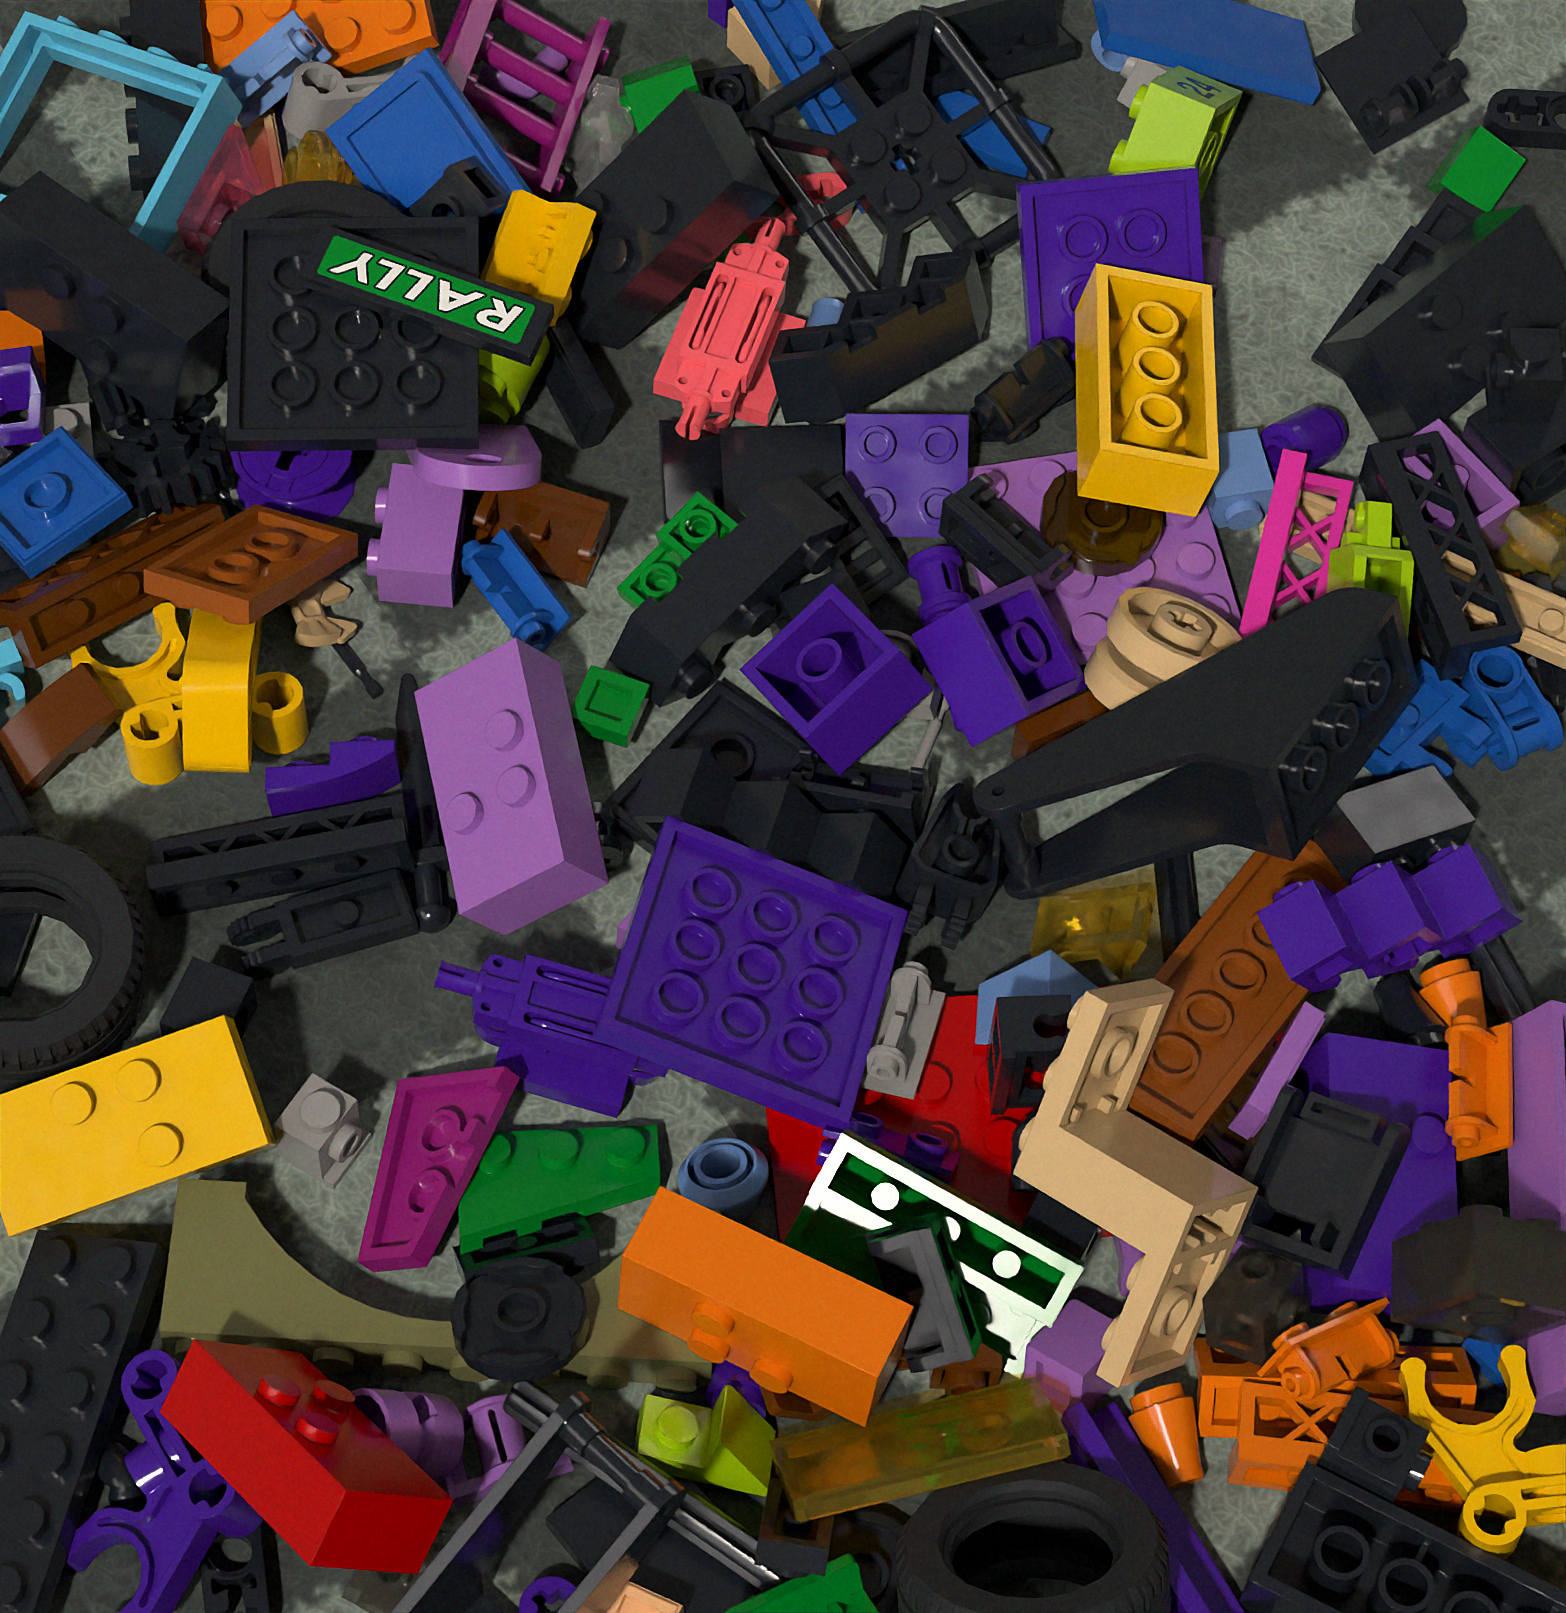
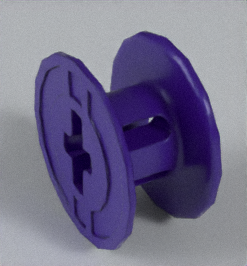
M353 450L230 452L236 472L234 483L239 502L245 509L258 504L325 524L341 514L353 497L357 478L352 461Z

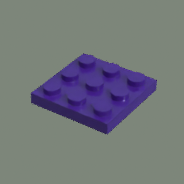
M1188 165L1016 183L1027 352L1040 340L1047 339L1050 341L1053 337H1057L1069 349V356L1066 360L1075 361V309L1096 263L1204 284L1197 167Z

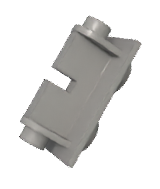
M906 962L902 968L894 972L892 980L888 981L872 1043L867 1055L860 1088L912 1100L915 1098L946 997L944 992L931 990V980L927 976L928 970L918 962Z

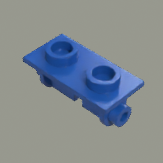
M502 528L488 545H481L478 540H472L463 545L459 550L458 556L461 559L460 569L465 575H469L510 630L511 637L513 639L518 638L543 653L571 621L573 616L509 532Z

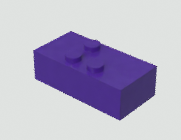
M1328 1032L1307 1051L1297 1069V1088L1301 1089L1304 1093L1303 1106L1310 1091L1382 1115L1387 1122V1127L1391 1122L1395 1121L1408 1126L1411 1130L1409 1146L1348 1281L1301 1264L1302 1312L1329 1315L1340 1306L1351 1301H1356L1361 1308L1387 1297L1390 1303L1377 1316L1379 1322L1428 1328L1461 1304L1455 1146L1452 1145V1137L1445 1132V1122L1449 1119V1083L1452 1082V1072L1449 1071L1448 1050ZM1301 1221V1242L1312 1246L1310 1237L1315 1228L1314 1225Z

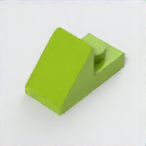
M727 1384L724 1385L713 1410L707 1407L646 1394L639 1409L634 1451L670 1476L765 1497L771 1475L776 1431L732 1386Z

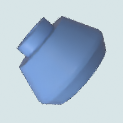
M735 1138L713 1139L695 1148L683 1161L678 1172V1186L683 1197L710 1210H719L721 1215L735 1222H741L749 1218L758 1209L767 1184L769 1167L764 1154L754 1145Z

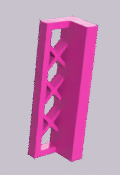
M1287 449L1282 450L1238 632L1242 639L1273 623L1272 615L1274 609L1296 597L1302 606L1312 602L1306 593L1310 588L1316 586L1313 601L1327 592L1330 550L1340 547L1354 481L1306 472L1307 453ZM1302 490L1337 497L1334 513L1311 526L1298 507ZM1294 523H1296L1302 532L1291 538ZM1330 530L1325 546L1319 536ZM1309 542L1321 558L1322 565L1319 570L1298 581L1285 563L1286 556ZM1282 577L1289 587L1278 593Z

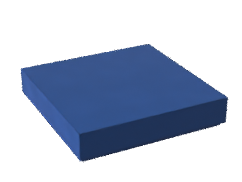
M60 426L0 468V546L30 579L133 508L126 492L63 426Z

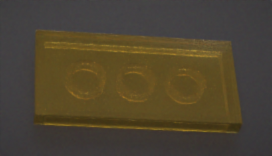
M1035 1376L871 1415L866 1427L853 1421H847L769 1440L774 1466L796 1522L800 1521V1523L1067 1458L1068 1455H1071L1067 1432Z

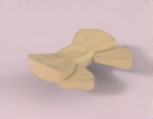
M321 579L297 594L295 598L286 601L285 603L291 607L293 618L298 625L294 641L302 646L322 647L334 643L343 644L350 639L356 632V623L326 617L322 607L346 601L349 598L351 589L333 579H327L325 582Z

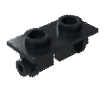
M1053 337L1050 341L1047 339L1040 340L1013 364L1024 383L1020 386L1012 372H1004L975 396V405L970 409L971 415L980 426L986 427L975 437L978 442H1004L1007 445L1019 442L1035 430L1036 424L1034 421L1045 411L1061 406L1076 394V366L1070 367L1066 360L1069 356V349L1061 339Z

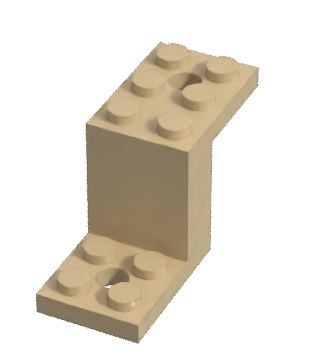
M1153 978L1088 990L1074 1004L1067 1020V1028L1070 1032L1060 1056L1051 1063L1044 1076L1043 1089L1046 1092L1036 1116L1029 1121L1020 1136L1019 1149L1022 1152L1013 1172L1017 1177L1145 1253L1135 1263L1128 1275L1126 1288L1130 1293L1123 1310L1111 1322L1102 1339L1101 1347L1105 1353L1096 1375L1117 1388L1185 1364L1258 1190L1257 1186L1126 1110L1175 991Z

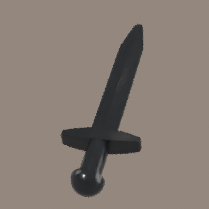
M406 673L402 676L395 721L402 792L406 806L415 869L400 873L402 878H414L417 909L414 910V914L418 923V929L432 934L443 930L450 920V910L443 906L440 874L450 871L446 846H440L435 792L414 694L418 689L412 675Z

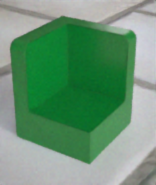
M1479 125L1463 131L1426 184V188L1434 194L1441 192L1445 188L1482 211L1490 212L1526 159Z

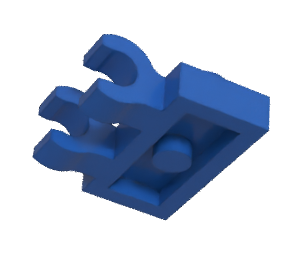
M1424 659L1414 666L1420 690L1363 766L1381 781L1434 765L1446 781L1453 773L1452 768L1441 758L1425 750L1439 735L1445 740L1451 753L1470 768H1473L1488 753L1489 749L1484 743L1493 735V731L1482 720L1465 711L1468 709L1471 695L1450 679L1440 681L1435 668Z

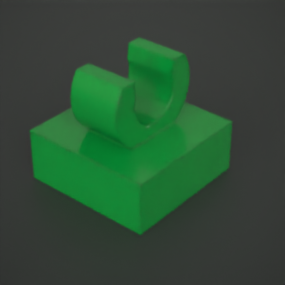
M591 665L570 710L575 731L628 748L650 698V684Z

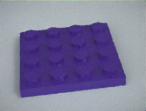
M667 815L659 829L591 1038L822 1129L828 1125L844 1130L850 1122L908 911Z

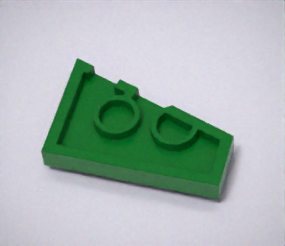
M657 1125L493 1132L459 1201L460 1255L483 1248V1239L511 1230H515L518 1237L542 1230V1221L573 1211L583 1216H588L654 1196L660 1187Z

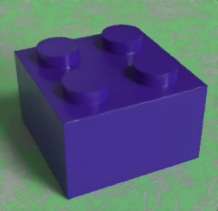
M1031 575L968 601L911 635L920 650V657L924 667L935 678L950 706V713L954 723L965 734L971 747L1015 727L1016 724L1050 709L1088 687L1080 666Z
M833 583L739 669L838 776L849 768L932 690L931 686L903 653Z

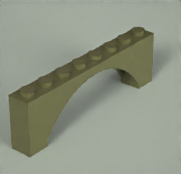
M178 1179L159 1332L164 1352L173 1355L181 1363H183L193 1340L199 1339L301 1352L319 1371L330 1374H344L351 1372L354 1366L379 1367L383 1373L398 1378H413L421 1375L422 1370L447 1371L450 1372L453 1378L467 1382H481L489 1379L470 1368L456 1350L451 1321L404 1317L372 1308L339 1293L310 1274L289 1256L263 1227L251 1208L247 1182ZM712 1210L716 1213L721 1214V1211L719 1210ZM622 1253L601 1272L580 1284L585 1292L590 1322L583 1348L567 1366L545 1378L533 1380L540 1386H549L558 1383L560 1378L585 1379L590 1386L604 1390L622 1389L628 1386V1382L653 1383L663 1392L686 1394L695 1391L697 1386L708 1387L712 1374V1362L692 1352L687 1346L686 1341L617 1308Z

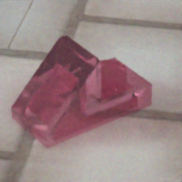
M234 124L229 125L176 222L185 247L203 256L206 254V249L211 242L212 236L218 231L222 222L235 211L234 208L238 209L242 204L265 192L241 127Z

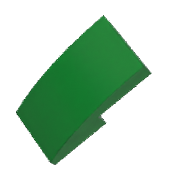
M697 491L655 534L659 545L617 587L619 597L635 610L649 596L659 603L678 585L681 579L675 570L713 533L720 540H723L738 524Z

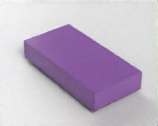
M1306 1001L1284 1029L1231 1121L1229 1129L1247 1140L1250 1137L1254 1138L1267 1121L1279 1092L1285 1085L1290 1083L1325 1021V1013Z

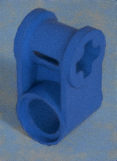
M1507 646L1474 652L1458 686L1471 695L1468 709L1465 711L1482 720L1493 731V735L1484 743L1489 749L1487 754L1493 764L1499 770L1507 771L1514 768L1521 757L1542 748L1550 752L1560 748L1564 740L1560 719L1553 706L1541 694L1523 665L1520 656ZM1480 678L1490 679L1500 687H1490Z

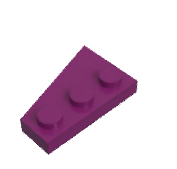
M506 1066L398 1080L357 1262L373 1273L428 1266L520 1080L518 1075Z

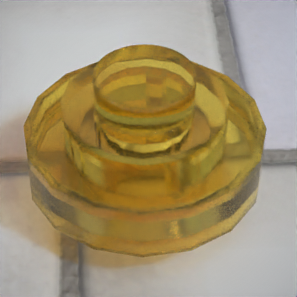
M308 130L303 135L299 146H292L288 151L283 167L282 186L299 181L324 180L351 185L352 169L345 163L343 156L326 132Z

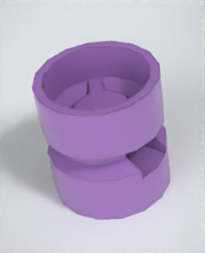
M359 1388L351 1391L355 1396L354 1404L436 1483L445 1480L455 1470L462 1455L465 1436L463 1419L457 1405L449 1397L438 1393L399 1392L375 1388Z

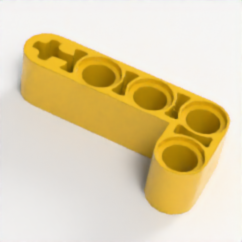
M193 608L182 675L184 771L250 773L252 761V697L264 616L252 624L236 625L226 622L220 615Z

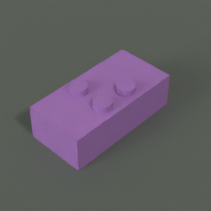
M514 638L414 692L460 915L502 935H506L609 884L560 662L518 638Z

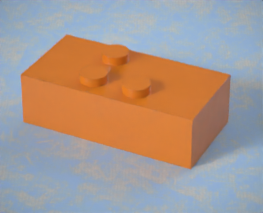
M662 1186L656 1192L622 1255L617 1305L618 1309L686 1341L687 1346L692 1352L707 1361L723 1363L726 1360L749 1371L750 1377L767 1390L775 1393H786L788 1390L863 1427H866L901 1358L914 1307Z

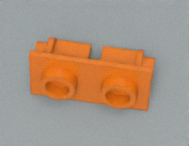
M1469 1015L1456 1016L1452 1019V1026L1445 1031V1041L1449 1044V1071L1454 1073V1081L1449 1083V1119L1445 1122V1132L1452 1137V1145L1455 1146V1160L1460 1162L1513 1147V1058L1511 1023L1507 1022L1482 1029L1479 1027V1020L1476 1017Z
M1384 1297L1361 1308L1356 1301H1351L1331 1312L1324 1318L1320 1326L1310 1329L1308 1324L1303 1322L1291 1327L1273 1341L1272 1346L1276 1352L1257 1372L1258 1376L1263 1378L1279 1371L1282 1375L1281 1385L1284 1392L1290 1398L1308 1401L1343 1385L1349 1379L1337 1359L1341 1361L1352 1380L1391 1364L1394 1355L1399 1351V1341L1395 1333L1390 1329H1384L1377 1319L1380 1312L1390 1303L1387 1297Z

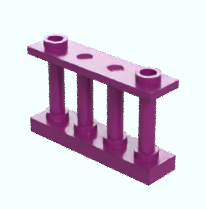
M460 0L438 58L472 107L541 144L534 165L503 148L502 150L532 193L548 202H554L565 180V175L558 171L591 77L595 78L609 55L610 48L603 43L611 21L600 16L581 39L514 0ZM498 18L571 59L565 79L493 40L494 33L486 29L489 21L494 22ZM482 60L556 101L550 121H546L477 82L478 76L470 72L473 63L478 64Z

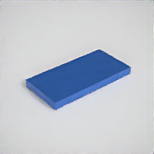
M1092 0L1102 48L1105 50L1171 68L1179 65L1211 79L1307 105H1313L1321 90L1303 20L1232 0Z

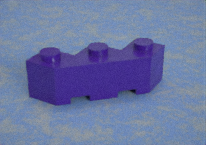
M1466 843L1463 846L1453 845L1440 850L1429 859L1428 867L1414 875H1411L1392 861L1386 864L1376 863L1357 872L1351 879L1352 884L1336 894L1313 879L1308 882H1296L1278 891L1273 897L1274 903L1257 912L1290 980L1313 993L1337 987L1342 980L1339 976L1341 973L1361 968L1368 979L1414 968L1419 962L1418 957L1438 949L1444 960L1468 955L1523 922L1489 857L1470 843Z

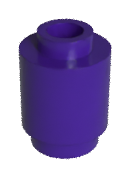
M1307 406L1267 426L1260 435V441L1271 475L1276 478L1283 449L1307 453L1306 472H1312L1336 459L1346 441L1345 426L1338 414L1326 407Z

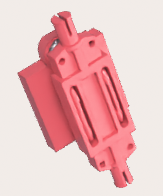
M765 217L762 220L761 227L753 244H732L725 262L716 263L705 290L696 287L692 288L654 377L653 393L682 402L683 412L679 422L676 424L675 430L683 438H686L689 428V440H697L701 435V430L718 434L719 428H727L733 417L764 427L769 425L779 399L768 360L779 330L804 328L806 326V320L780 313L785 300L789 260L776 251L782 235L786 231L785 224L777 218L773 228L772 217Z

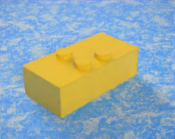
M1096 263L1075 309L1078 496L1196 517L1219 473L1212 285Z
M222 1015L0 1094V1213L8 1237H22L37 1232V1230L51 1227L174 1183L179 1178L185 1179L277 1146L234 1019Z

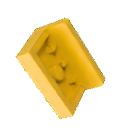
M514 190L511 193L480 279L553 304L554 317L549 326H555L557 318L565 312L572 295L570 283L577 264L587 254L593 238L591 226L597 212L578 203L548 202L525 190Z

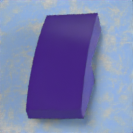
M371 736L356 737L348 742H330V765L295 761L283 767H265V793L273 818L365 801L401 782V767L395 740H381Z

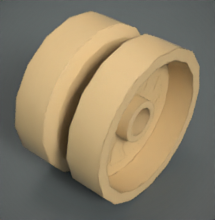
M1150 587L1129 588L1118 597L1106 622L1107 636H1104L1095 645L1084 668L1085 683L1094 697L1108 709L1112 710L1242 640L1234 627L1218 614L1192 599L1162 589Z

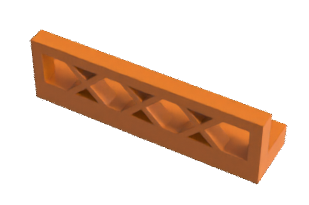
M1195 1338L1193 1359L1198 1378L1195 1411L1198 1437L1236 1438L1239 1389L1243 1381L1282 1386V1375L1279 1371L1260 1378L1257 1374L1276 1352L1272 1346L1274 1340ZM1399 1345V1351L1394 1355L1391 1364L1352 1380L1341 1361L1337 1359L1349 1379L1343 1385L1327 1392L1353 1395L1358 1386L1369 1392L1368 1397L1405 1402L1402 1386L1398 1381V1374L1402 1362L1411 1357L1419 1358L1426 1364L1425 1391L1432 1406L1474 1411L1477 1384L1463 1347ZM1255 1404L1254 1435L1283 1439L1298 1427L1281 1407ZM1304 1410L1309 1417L1316 1413L1315 1411ZM1331 1414L1317 1425L1328 1439H1330L1342 1415ZM1306 1435L1299 1439L1302 1441H1311Z
M1243 1381L1239 1389L1236 1442L1228 1457L1227 1484L1292 1492L1306 1462L1308 1461L1316 1465L1329 1441L1328 1437L1317 1425L1331 1414L1342 1415L1352 1395L1325 1392L1311 1400L1304 1401L1299 1398H1290L1284 1392L1282 1386ZM1367 1397L1406 1418L1405 1402ZM1255 1404L1281 1407L1298 1427L1283 1439L1254 1435ZM1433 1406L1444 1418L1457 1424L1477 1425L1492 1420L1497 1415L1495 1413ZM1304 1410L1315 1411L1316 1413L1309 1417ZM1306 1435L1312 1442L1298 1440ZM1374 1442L1380 1450L1391 1452V1450ZM1431 1460L1415 1493L1402 1487L1393 1502V1505L1458 1513L1462 1512L1465 1501L1433 1460ZM1491 1512L1482 1513L1484 1516L1500 1517Z

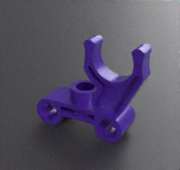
M158 1349L146 1350L136 1355L127 1364L121 1381L124 1400L146 1439L124 1457V1460L135 1483L146 1495L147 1504L139 1512H132L124 1508L97 1510L75 1531L64 1564L77 1572H82L102 1551L114 1545L132 1544L138 1551L142 1565L140 1584L133 1599L118 1613H172L217 1533L229 1538H242L254 1532L263 1521V1518L160 1413L182 1363L168 1353Z

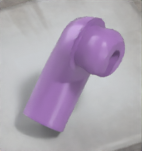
M548 46L531 60L557 76L568 66L566 56ZM487 63L481 68L480 79L482 84L499 95L531 99L540 93Z

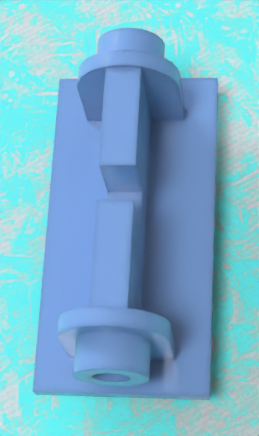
M293 9L217 73V75L229 78V87L243 105L237 121L245 129L289 92L294 71L299 65L310 61L324 63L332 54Z

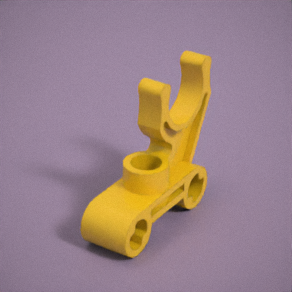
M167 602L160 603L153 608L156 632L161 637L162 642L157 652L147 661L133 667L123 668L102 665L91 657L89 641L67 652L72 660V669L80 663H89L124 708L114 721L121 727L128 767L135 779L148 785H163L173 781L181 774L184 768L182 675L187 645L179 630L175 606ZM278 671L256 675L252 697V739L260 749L275 755L288 754L297 750L305 743L309 734L303 687L298 679L288 673Z
M1509 1345L1501 1351L1497 1367L1507 1387V1402L1504 1409L1492 1420L1477 1425L1457 1424L1444 1418L1431 1405L1425 1391V1362L1419 1358H1408L1402 1362L1398 1374V1381L1402 1386L1405 1397L1406 1419L1430 1431L1422 1448L1434 1455L1432 1458L1433 1462L1465 1501L1457 1523V1537L1504 1560L1514 1552L1524 1528L1566 1523V1444L1539 1447L1527 1452H1521L1514 1446V1442L1526 1429L1536 1402L1526 1373L1525 1350L1518 1345ZM1483 1512L1494 1513L1505 1521L1500 1535H1490L1477 1526Z

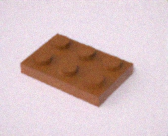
M254 504L145 568L144 592L170 600L172 605L179 608H197L220 615L226 622L231 624H252L279 605L295 598L303 590L319 580L330 576L335 570L358 557V534Z

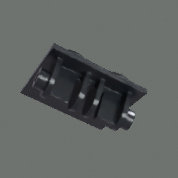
M1409 5L1313 59L1373 155L1470 101L1461 88V81L1467 78V70L1463 62L1458 58L1450 61L1447 58L1441 57Z

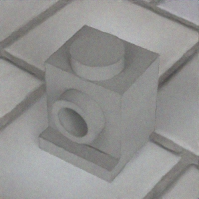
M314 1073L311 1074L274 1123L279 1157L332 1189L336 1188L372 1139L371 1133L360 1127L357 1099Z

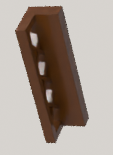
M183 502L176 504L173 514L155 513L42 571L32 579L28 578L1 592L0 625L9 627L23 665L37 669L166 601L167 599L144 592V569L225 522L220 505L197 502V505L190 507Z

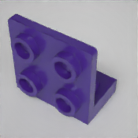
M846 414L845 479L884 537L943 538L938 534L943 499L951 493L955 494L968 483L969 415ZM849 518L848 533L857 527L852 519Z

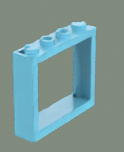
M25 11L0 56V158L54 60L194 107L190 118L129 232L165 255L243 108V105L228 85L230 82L229 78L214 74L207 64L200 63L194 68L179 63L171 54L156 47H148L147 51L131 47L119 36L105 30H100L97 35L83 31L75 23L60 15L55 21ZM0 194V201L4 199L6 195Z

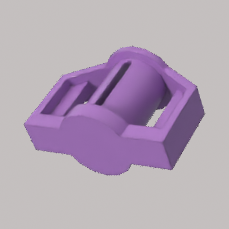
M497 1394L477 1400L469 1405L461 1414L464 1434L472 1426L484 1473L480 1477L468 1480L461 1455L455 1470L445 1478L448 1493L453 1499L452 1503L455 1508L482 1500L527 1445L521 1423L505 1413L503 1409L507 1394ZM497 1424L507 1455L505 1462L495 1428ZM563 1453L546 1479L574 1471L572 1459Z

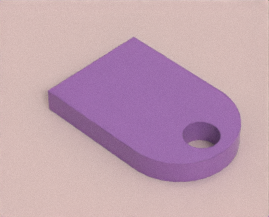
M479 424V449L416 447V450H406L416 475L427 482L441 486L467 490L503 491L531 487L538 484L541 480L542 453L526 425Z

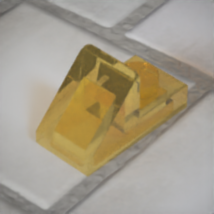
M1550 504L1513 508L1500 526V529L1510 537L1494 558L1493 563L1495 567L1501 572H1520V577L1535 572L1548 575L1553 586L1566 573V516Z
M1151 882L1040 898L1029 954L1034 958L1051 949L1067 963L1098 959L1121 981L1127 980L1147 945L1157 888Z

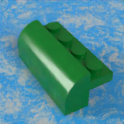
M846 1128L838 1138L810 1189L807 1200L782 1243L885 1292L874 1257L871 1256L865 1239L866 1233L939 1211L982 1338L981 1343L1001 1354L1002 1370L1018 1379L1024 1373L1027 1343L1045 1325L1049 1328L1052 1327L1085 1266V1261Z

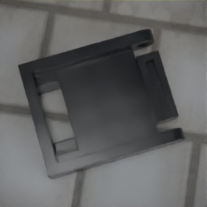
M1285 1085L1279 1092L1241 1175V1178L1257 1186L1258 1190L1237 1240L1348 1281L1409 1146L1411 1130L1408 1126L1395 1121L1391 1122L1387 1127V1122L1382 1115L1310 1091L1303 1106V1091L1299 1088ZM1278 1212L1314 1225L1315 1228L1310 1237L1312 1246L1267 1230L1274 1213Z

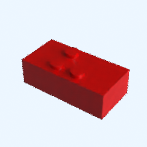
M194 1339L160 1410V1413L309 1566L418 1574L453 1502V1499L354 1404L355 1396L348 1389L330 1381L301 1352Z

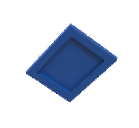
M431 47L425 48L402 68L396 69L389 79L362 101L353 104L351 110L325 130L364 188L390 201L408 217H414L409 209L444 175L443 171L450 164L474 155L510 196L514 190H525L533 194ZM445 204L449 208V210L454 214L452 208L449 205ZM504 212L479 236V255L491 249Z

